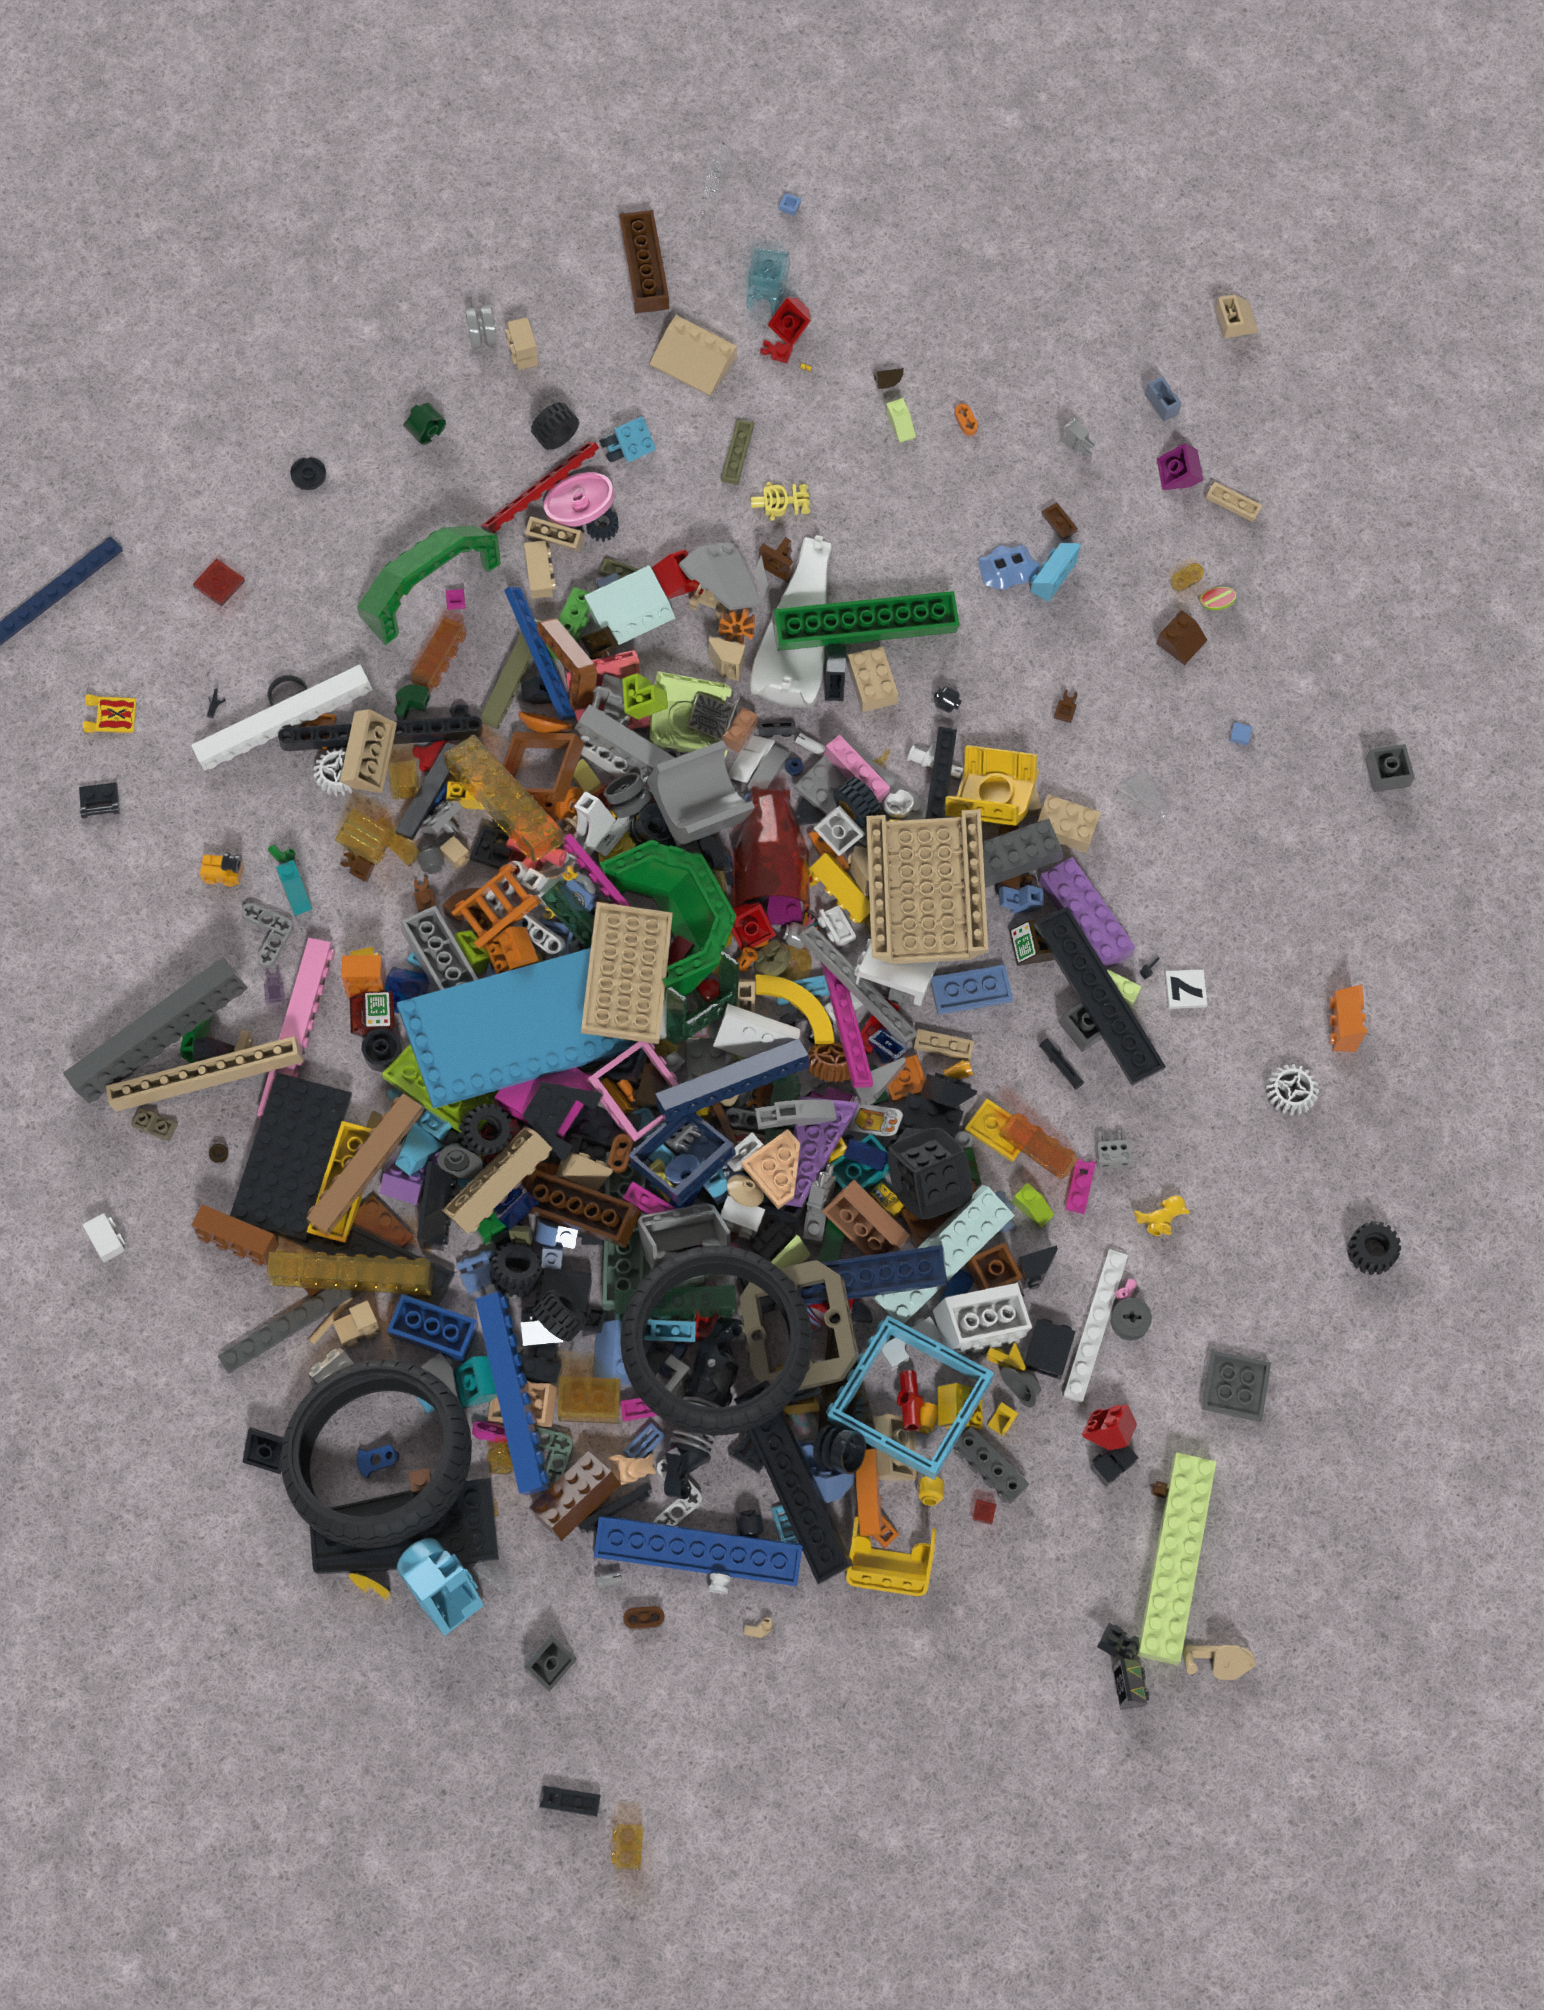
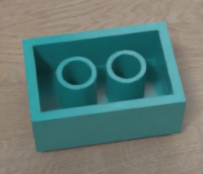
M872 1133L831 1164L834 1166L832 1175L837 1177L835 1188L839 1192L853 1180L867 1192L890 1174L887 1151Z

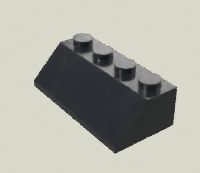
M428 1162L417 1240L421 1249L444 1251V1246L449 1243V1233H446L447 1226H451L452 1220L442 1210L455 1198L452 1195V1190L457 1187V1177L444 1171L438 1164Z

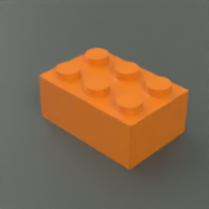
M381 955L342 956L341 978L347 998L359 1001L365 998L366 993H386L387 976Z

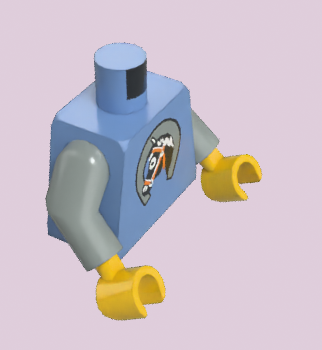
M572 866L566 867L567 872L570 874L563 872V878L567 880V883L554 906L557 909L553 910L550 905L545 906V910L551 912L549 914L543 913V917L551 919L554 916L564 920H580L589 914L595 916V902L599 897V893L596 891L591 878L580 872H574Z

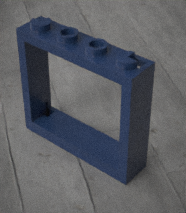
M694 1112L676 1120L661 1123L659 1128L648 1135L638 1147H635L628 1157L632 1167L680 1206L736 1155V1151L731 1141ZM688 1122L719 1148L677 1187L673 1188L643 1162Z

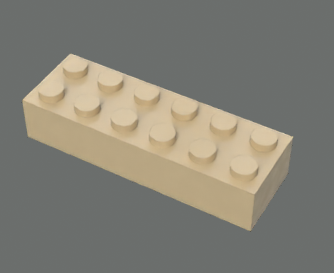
M525 1126L442 1211L467 1234L474 1232L480 1226V1222L484 1218H488L494 1212V1208L507 1199V1194L512 1189L518 1188L522 1183L521 1180L526 1175L533 1173L536 1169L535 1166L549 1156L552 1148L537 1132Z

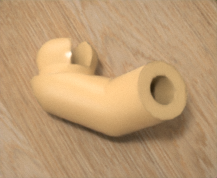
M766 1617L757 1626L745 1625L744 1635L763 1638L773 1629L772 1619Z

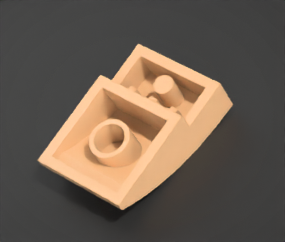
M527 1381L525 1387L531 1397L530 1409L536 1419L534 1426L552 1427L557 1387L550 1383H530ZM498 1397L490 1401L487 1420L489 1422L503 1423Z

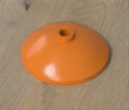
M519 711L518 713L519 719L525 726L535 732L567 733L573 728L572 724L552 717Z

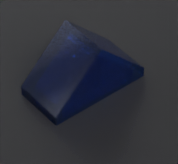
M880 1028L868 1039V1042L883 1063L899 1060L910 1050L908 1046L883 1028Z

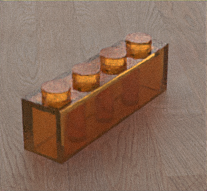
M447 617L443 618L411 674L412 684L427 687L430 689V692L439 686L441 675L443 672H447L450 665L449 661L451 658H455L458 652V645L463 643L466 638L463 624Z
M1020 1113L1011 1115L998 1135L1061 1180L1066 1178L1079 1159L1075 1156V1152L1067 1147L1064 1148L1056 1138L1046 1135L1041 1127L1032 1125L1024 1115Z

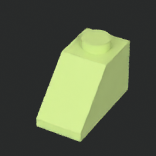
M901 398L887 403L886 415L899 443L916 438L910 412L904 399Z

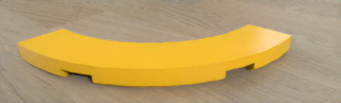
M756 975V995L774 996L791 1002L792 1005L807 1017L813 1030L815 1044H834L831 1021L817 998L802 986L785 978L771 975Z

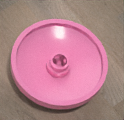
M594 472L575 474L563 479L548 492L544 500V510L552 523L565 527L581 526L596 520L610 508L615 497V491L611 481L602 474Z

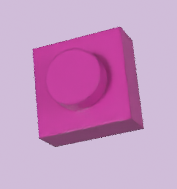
M464 589L446 590L447 610L466 609Z

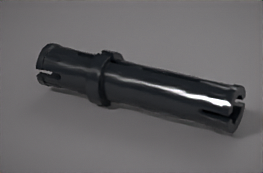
M1049 1038L1039 1044V1047L1049 1057L1050 1063H1054L1073 1086L1074 1090H1077L1085 1083L1062 1056L1063 1053L1055 1048Z

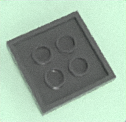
M1212 1350L1202 1410L1261 1422L1271 1362Z

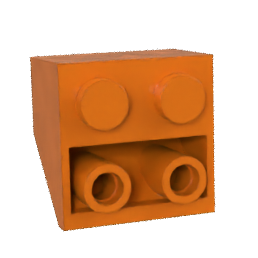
M509 926L486 945L496 974L532 965L539 961L526 927Z

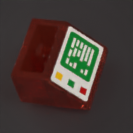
M392 991L362 992L349 998L351 1034L365 1038L373 1029L386 1028L391 1030L395 1028L394 996Z

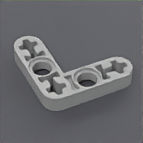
M247 903L241 910L243 918L250 923L271 931L258 954L260 966L266 969L271 968L275 965L291 936L293 924L290 919L256 904ZM251 909H253L254 913L259 915L258 920L256 915L250 914L248 916L246 911H251ZM265 916L273 918L269 924H264L262 920ZM287 923L288 929L282 930L280 925L284 926ZM279 939L281 944L278 947H272L270 945L271 941ZM269 950L272 951L269 956L271 961L264 963L263 957L267 958Z

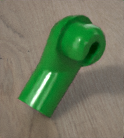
M271 845L268 848V852L278 862H289L295 859L296 853L293 849L281 852L276 845Z

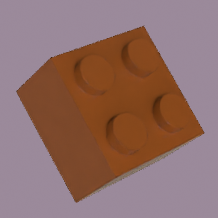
M1005 1242L973 1256L966 1263L979 1291L1014 1284L1023 1278Z

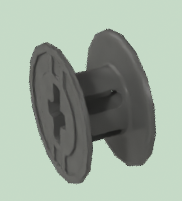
M1123 1299L1116 1305L1111 1314V1327L1115 1334L1124 1340H1138L1146 1334L1151 1325V1310L1140 1299ZM1129 1316H1132L1133 1323L1128 1319Z

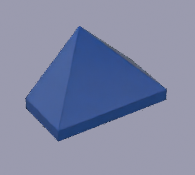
M959 1269L950 1279L940 1302L946 1297L968 1293L974 1283L972 1276Z

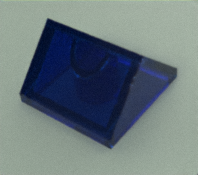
M522 1183L518 1188L512 1189L507 1194L508 1197L503 1203L498 1204L494 1208L493 1213L497 1219L510 1230L539 1203Z

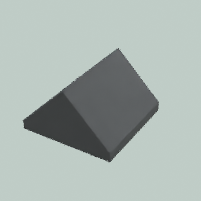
M551 1634L526 1663L524 1669L550 1692L577 1659Z

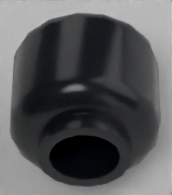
M946 685L942 688L939 687L933 698L935 706L947 713L952 712L954 709L957 710L962 702L959 699V691Z
M756 1510L742 1511L736 1518L738 1535L758 1538V1535L763 1533L762 1515L756 1513Z

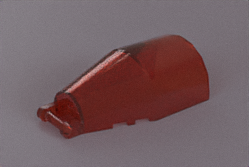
M752 786L751 801L755 809L744 821L743 829L733 853V875L735 884H733V907L756 897L783 896L802 901L803 913L805 911L808 912L810 908L809 850L790 802V790H768Z

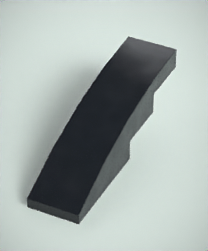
M711 835L698 839L697 842L701 854L707 863L712 862L716 875L724 873L727 886L735 884L733 870L719 844Z

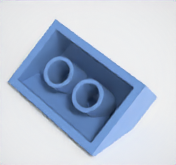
M623 1320L604 1322L602 1332L596 1334L592 1383L631 1385L621 1355L620 1338Z

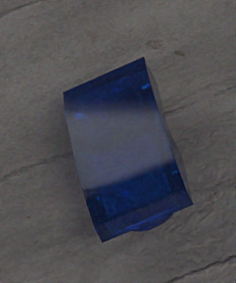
M850 1139L844 1157L881 1172L884 1171L888 1161L887 1152L854 1139Z

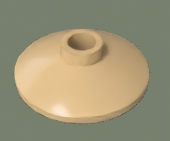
M734 1175L727 1182V1191L737 1203L746 1207H756L763 1201L764 1193L752 1178L745 1175Z

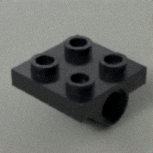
M483 825L471 852L470 860L496 869H500L508 864L514 852L513 849L508 848L506 845L511 833Z

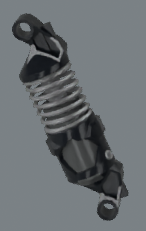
M720 1317L716 1321L711 1334L700 1343V1350L693 1366L694 1373L691 1377L687 1378L684 1385L685 1394L683 1400L704 1407L720 1408L730 1406L733 1399L731 1386L736 1380L740 1366L733 1356L730 1341L738 1337L742 1332V1321L740 1319ZM678 1428L679 1430L673 1431V1434L677 1437L670 1438L671 1441L665 1452L668 1469L664 1482V1493L668 1497L685 1500L691 1494V1485L688 1482L687 1475L698 1467L710 1462L712 1455L710 1451L714 1449L712 1444L716 1442V1435L697 1434ZM702 1437H709L712 1441H707ZM700 1444H706V1445H708L710 1448H705V1447L701 1446Z

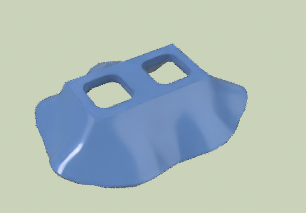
M1019 545L1015 548L998 546L991 554L979 559V568L984 584L995 589H1007L1015 584L1029 582L1040 567L1039 563L1034 561L1024 545ZM1020 554L1023 562L1014 564L1011 556ZM1003 559L1006 567L997 569L994 561Z

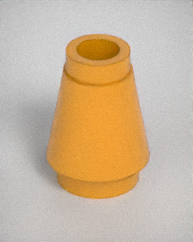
M962 1060L944 1070V1074L947 1077L955 1079H967L973 1075L969 1060L965 1062Z

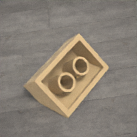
M891 1414L873 1417L876 1431L916 1452V1431L908 1432L904 1430L903 1417ZM876 1449L879 1480H917V1471Z

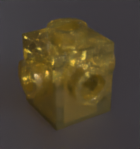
M498 1442L488 1450L487 1461L489 1462L490 1474L509 1475L514 1471L507 1442Z

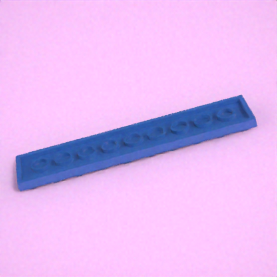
M599 1516L594 1557L707 1574L717 1573L734 1578L797 1586L803 1545Z

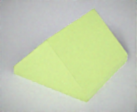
M796 1235L771 1263L778 1268L804 1263L811 1254L800 1237Z

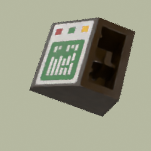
M1043 918L1028 920L1009 930L1017 966L1054 960V957L1034 926L1036 921Z

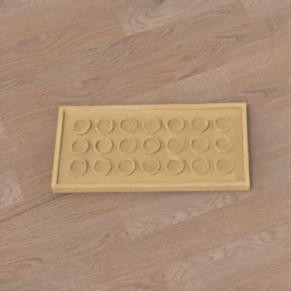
M601 902L596 903L581 1033L659 1044L665 991L662 978L666 977L667 972L666 967L673 913Z

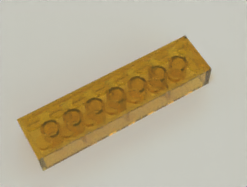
M475 734L444 753L445 764L449 771L532 862H535L564 843L562 829Z
M285 1250L269 1252L267 1277L272 1286L431 1295L434 1273L430 1261L424 1258H416L415 1260H407L405 1257L387 1259L386 1256L367 1258L366 1255L362 1254L348 1257L343 1253H336L335 1256H331L324 1252H316L314 1255L307 1254L305 1251L287 1253Z

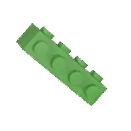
M574 587L558 620L573 639L579 642L582 636L581 630L589 622L588 615L590 610L584 598L589 592ZM546 645L550 656L552 658L558 659L555 656V654L551 651V649Z

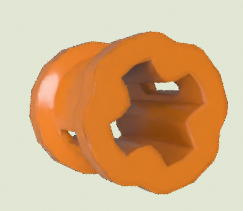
M750 947L743 948L741 956L734 961L735 967L741 972L749 971L751 963L758 959L757 952Z

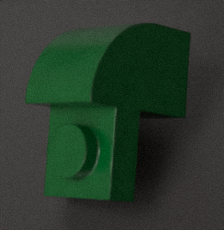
M416 684L402 687L395 695L397 705L394 714H396L397 721L406 720L410 708L425 712L431 697L430 689Z

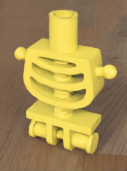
M767 482V487H764L762 497H751V508L765 507V515L770 516L769 519L771 521L775 520L774 516H783L790 503L794 505V515H798L799 506H802V514L810 513V500L808 499L810 496L807 492L808 486L806 484L799 486L800 492H796V484H792L793 496L788 497L783 486H772L770 482Z

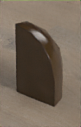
M904 368L873 372L874 380H877V389L896 386L903 377Z

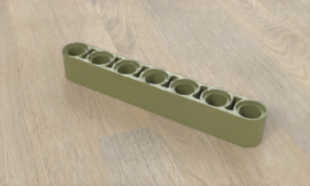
M534 617L536 624L543 621ZM522 632L481 715L483 724L496 729L500 728L501 725L499 724H502L508 711L507 708L510 707L515 697L514 692H517L523 680L521 678H524L530 665L528 663L533 659Z

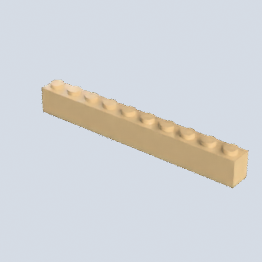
M293 1036L107 1085L108 1104L117 1112L303 1063L301 1045L296 1037Z

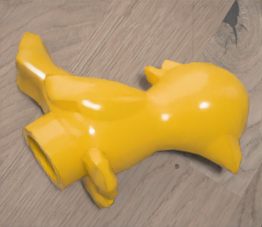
M1174 1195L1163 1200L1160 1206L1164 1207V1209L1156 1210L1150 1214H1144L1138 1210L1134 1211L1137 1223L1145 1224L1147 1231L1154 1236H1161L1162 1234L1169 1236L1172 1231L1170 1226L1172 1219L1181 1214H1190L1183 1197Z

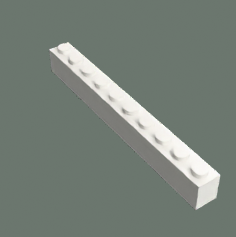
M359 664L191 746L204 771L212 769L224 761L233 759L234 756L246 753L251 748L265 744L268 740L278 737L279 731L284 728L300 727L301 724L315 720L326 712H332L335 708L348 704L353 699L367 695L373 689Z

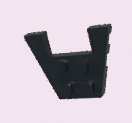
M542 1082L525 1110L523 1117L547 1142L557 1156L565 1162L574 1146L556 1137L576 1101L595 1111L603 1094Z

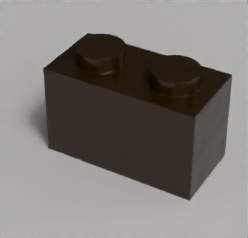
M645 1064L644 1070H641L638 1081H640L639 1088L635 1087L633 1099H636L637 1107L659 1111L655 1094L664 1090L666 1080L655 1066Z

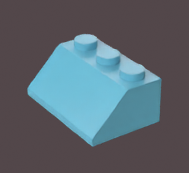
M1060 543L1057 549L1053 548L1049 555L1050 559L1047 562H1043L1039 569L1040 573L1038 575L1035 574L1031 579L1030 584L1032 586L1030 592L1049 602L1076 565L1081 545L1078 543Z

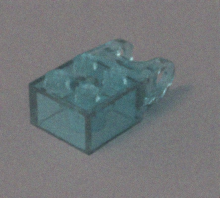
M754 249L748 275L747 309L752 310L757 301L766 299L771 303V313L777 312L784 294L790 268L788 252Z

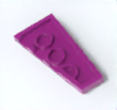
M777 853L773 875L781 884L769 895L766 916L771 925H789L792 922L802 924L796 853Z

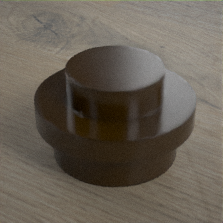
M215 1144L209 1149V1158L212 1162L219 1164L227 1160L229 1153L226 1146Z

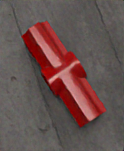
M904 1370L899 1373L901 1391L897 1396V1404L902 1407L904 1430L908 1432L918 1431L921 1429L920 1409L923 1406L924 1400L921 1395H918L916 1372Z

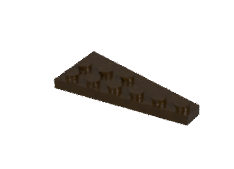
M832 1319L833 1324L840 1321V1319ZM829 1326L825 1361L840 1358L835 1331ZM855 1362V1364L853 1365V1367L851 1368V1370H852V1369H853V1370L856 1369V1367H857V1365H858L856 1362ZM847 1376L844 1381L822 1385L823 1394H821L818 1433L824 1426L833 1425L828 1422L826 1411L831 1403L835 1404L838 1399L836 1395L840 1387H845L848 1382L846 1380ZM863 1381L844 1413L876 1430L865 1382Z

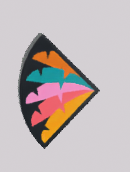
M805 911L802 925L808 928L814 926L820 931L816 917Z

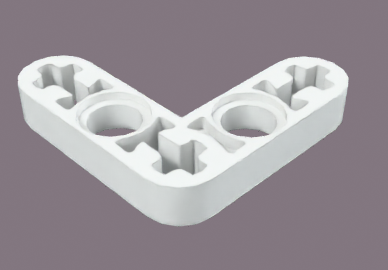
M663 1459L657 1465V1473L665 1482L667 1472L662 1473L661 1471L663 1470L662 1465L667 1466L666 1459ZM689 1479L691 1495L698 1496L696 1498L697 1503H689V1497L685 1500L677 1499L653 1523H658L659 1521L664 1523L667 1520L665 1515L668 1514L669 1518L675 1523L671 1524L669 1521L666 1525L677 1526L701 1505L702 1495ZM675 1507L683 1510V1515L680 1518L672 1516L671 1512Z

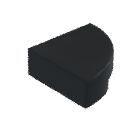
M854 1301L852 1322L872 1323V1314L869 1308L859 1301Z

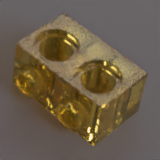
M617 1824V1829H613L612 1842H616V1851H612L611 1864H615V1870L641 1871L643 1825ZM625 1831H631L634 1834V1838L630 1842H625L622 1840V1834ZM627 1852L633 1856L629 1864H624L620 1861L623 1853Z

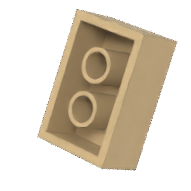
M884 647L848 655L847 666L862 712L898 703L899 694Z
M1048 794L1038 822L1049 818L1060 844L1087 853L1101 812Z

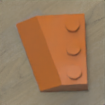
M1362 985L1337 990L1333 997L1329 999V1009H1332L1329 1026L1333 1027L1329 1043L1333 1045V1051L1356 1052L1367 1034V1027H1364L1366 1016L1365 1013H1361L1364 1008Z

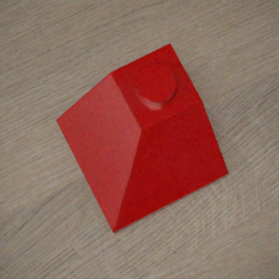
M787 297L768 323V326L787 345L794 346L811 322L810 311L798 298Z
M760 903L738 905L733 908L736 920L731 933L741 952L745 947L753 948L776 936Z

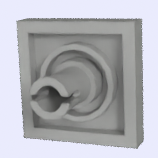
M442 801L434 808L435 811L425 818L420 827L421 831L424 833H437L443 828L451 838L455 836V832L458 833L460 829L450 819L460 810L461 804L458 801Z

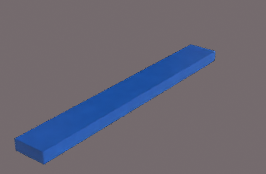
M507 587L504 590L557 715L560 720H572L576 717V714L570 705L569 698L547 647L537 632V624L521 587Z

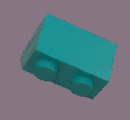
M488 1356L472 1357L454 1370L459 1400L463 1409L497 1398Z

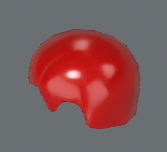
M705 978L694 989L695 1002L706 1009L718 1006L723 998L720 983L714 978Z

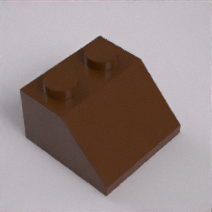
M1181 610L1159 634L1156 644L1183 665H1186L1207 642V638L1197 621Z

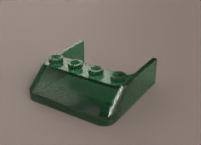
M724 951L720 953L719 995L687 1017V998L673 988H667L666 1039L676 1045L693 1037L698 1031L706 1028L716 1019L721 1018L728 1004L737 1006L740 964L738 961Z

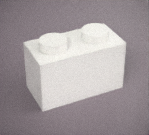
M103 1213L83 1224L103 1262L125 1251L122 1245L126 1243L120 1233L116 1235L113 1229L116 1228V1225L111 1217L107 1219Z

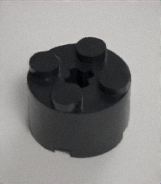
M386 1028L371 1030L361 1045L365 1062L372 1070L384 1072L402 1053L398 1036Z

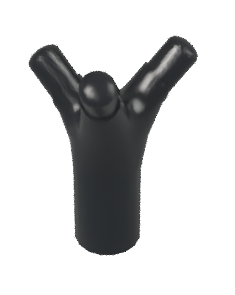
M217 688L214 689L213 698L211 696L208 697L210 701L207 713L208 718H214L217 707L226 701L225 698L217 699Z

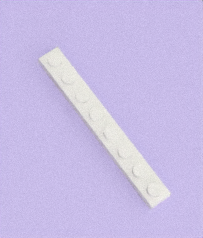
M1111 1249L1108 1251L1063 1395L1065 1398L1080 1403L1084 1400L1114 1303L1115 1294L1128 1255Z

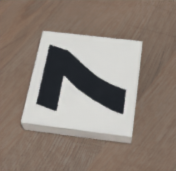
M1204 970L1165 972L1169 1009L1207 1007Z

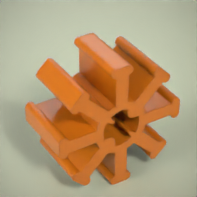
M743 608L740 614H737L736 610H729V614L723 610L720 614L719 635L722 636V634L726 633L725 641L731 642L734 636H737L738 642L744 645L745 636L750 640L754 636L755 616L748 617L749 608Z

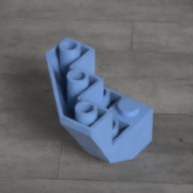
M796 1440L824 1502L828 1503L841 1499L855 1482L856 1472L845 1474L835 1469L830 1470L819 1467L813 1458L814 1441L801 1442Z

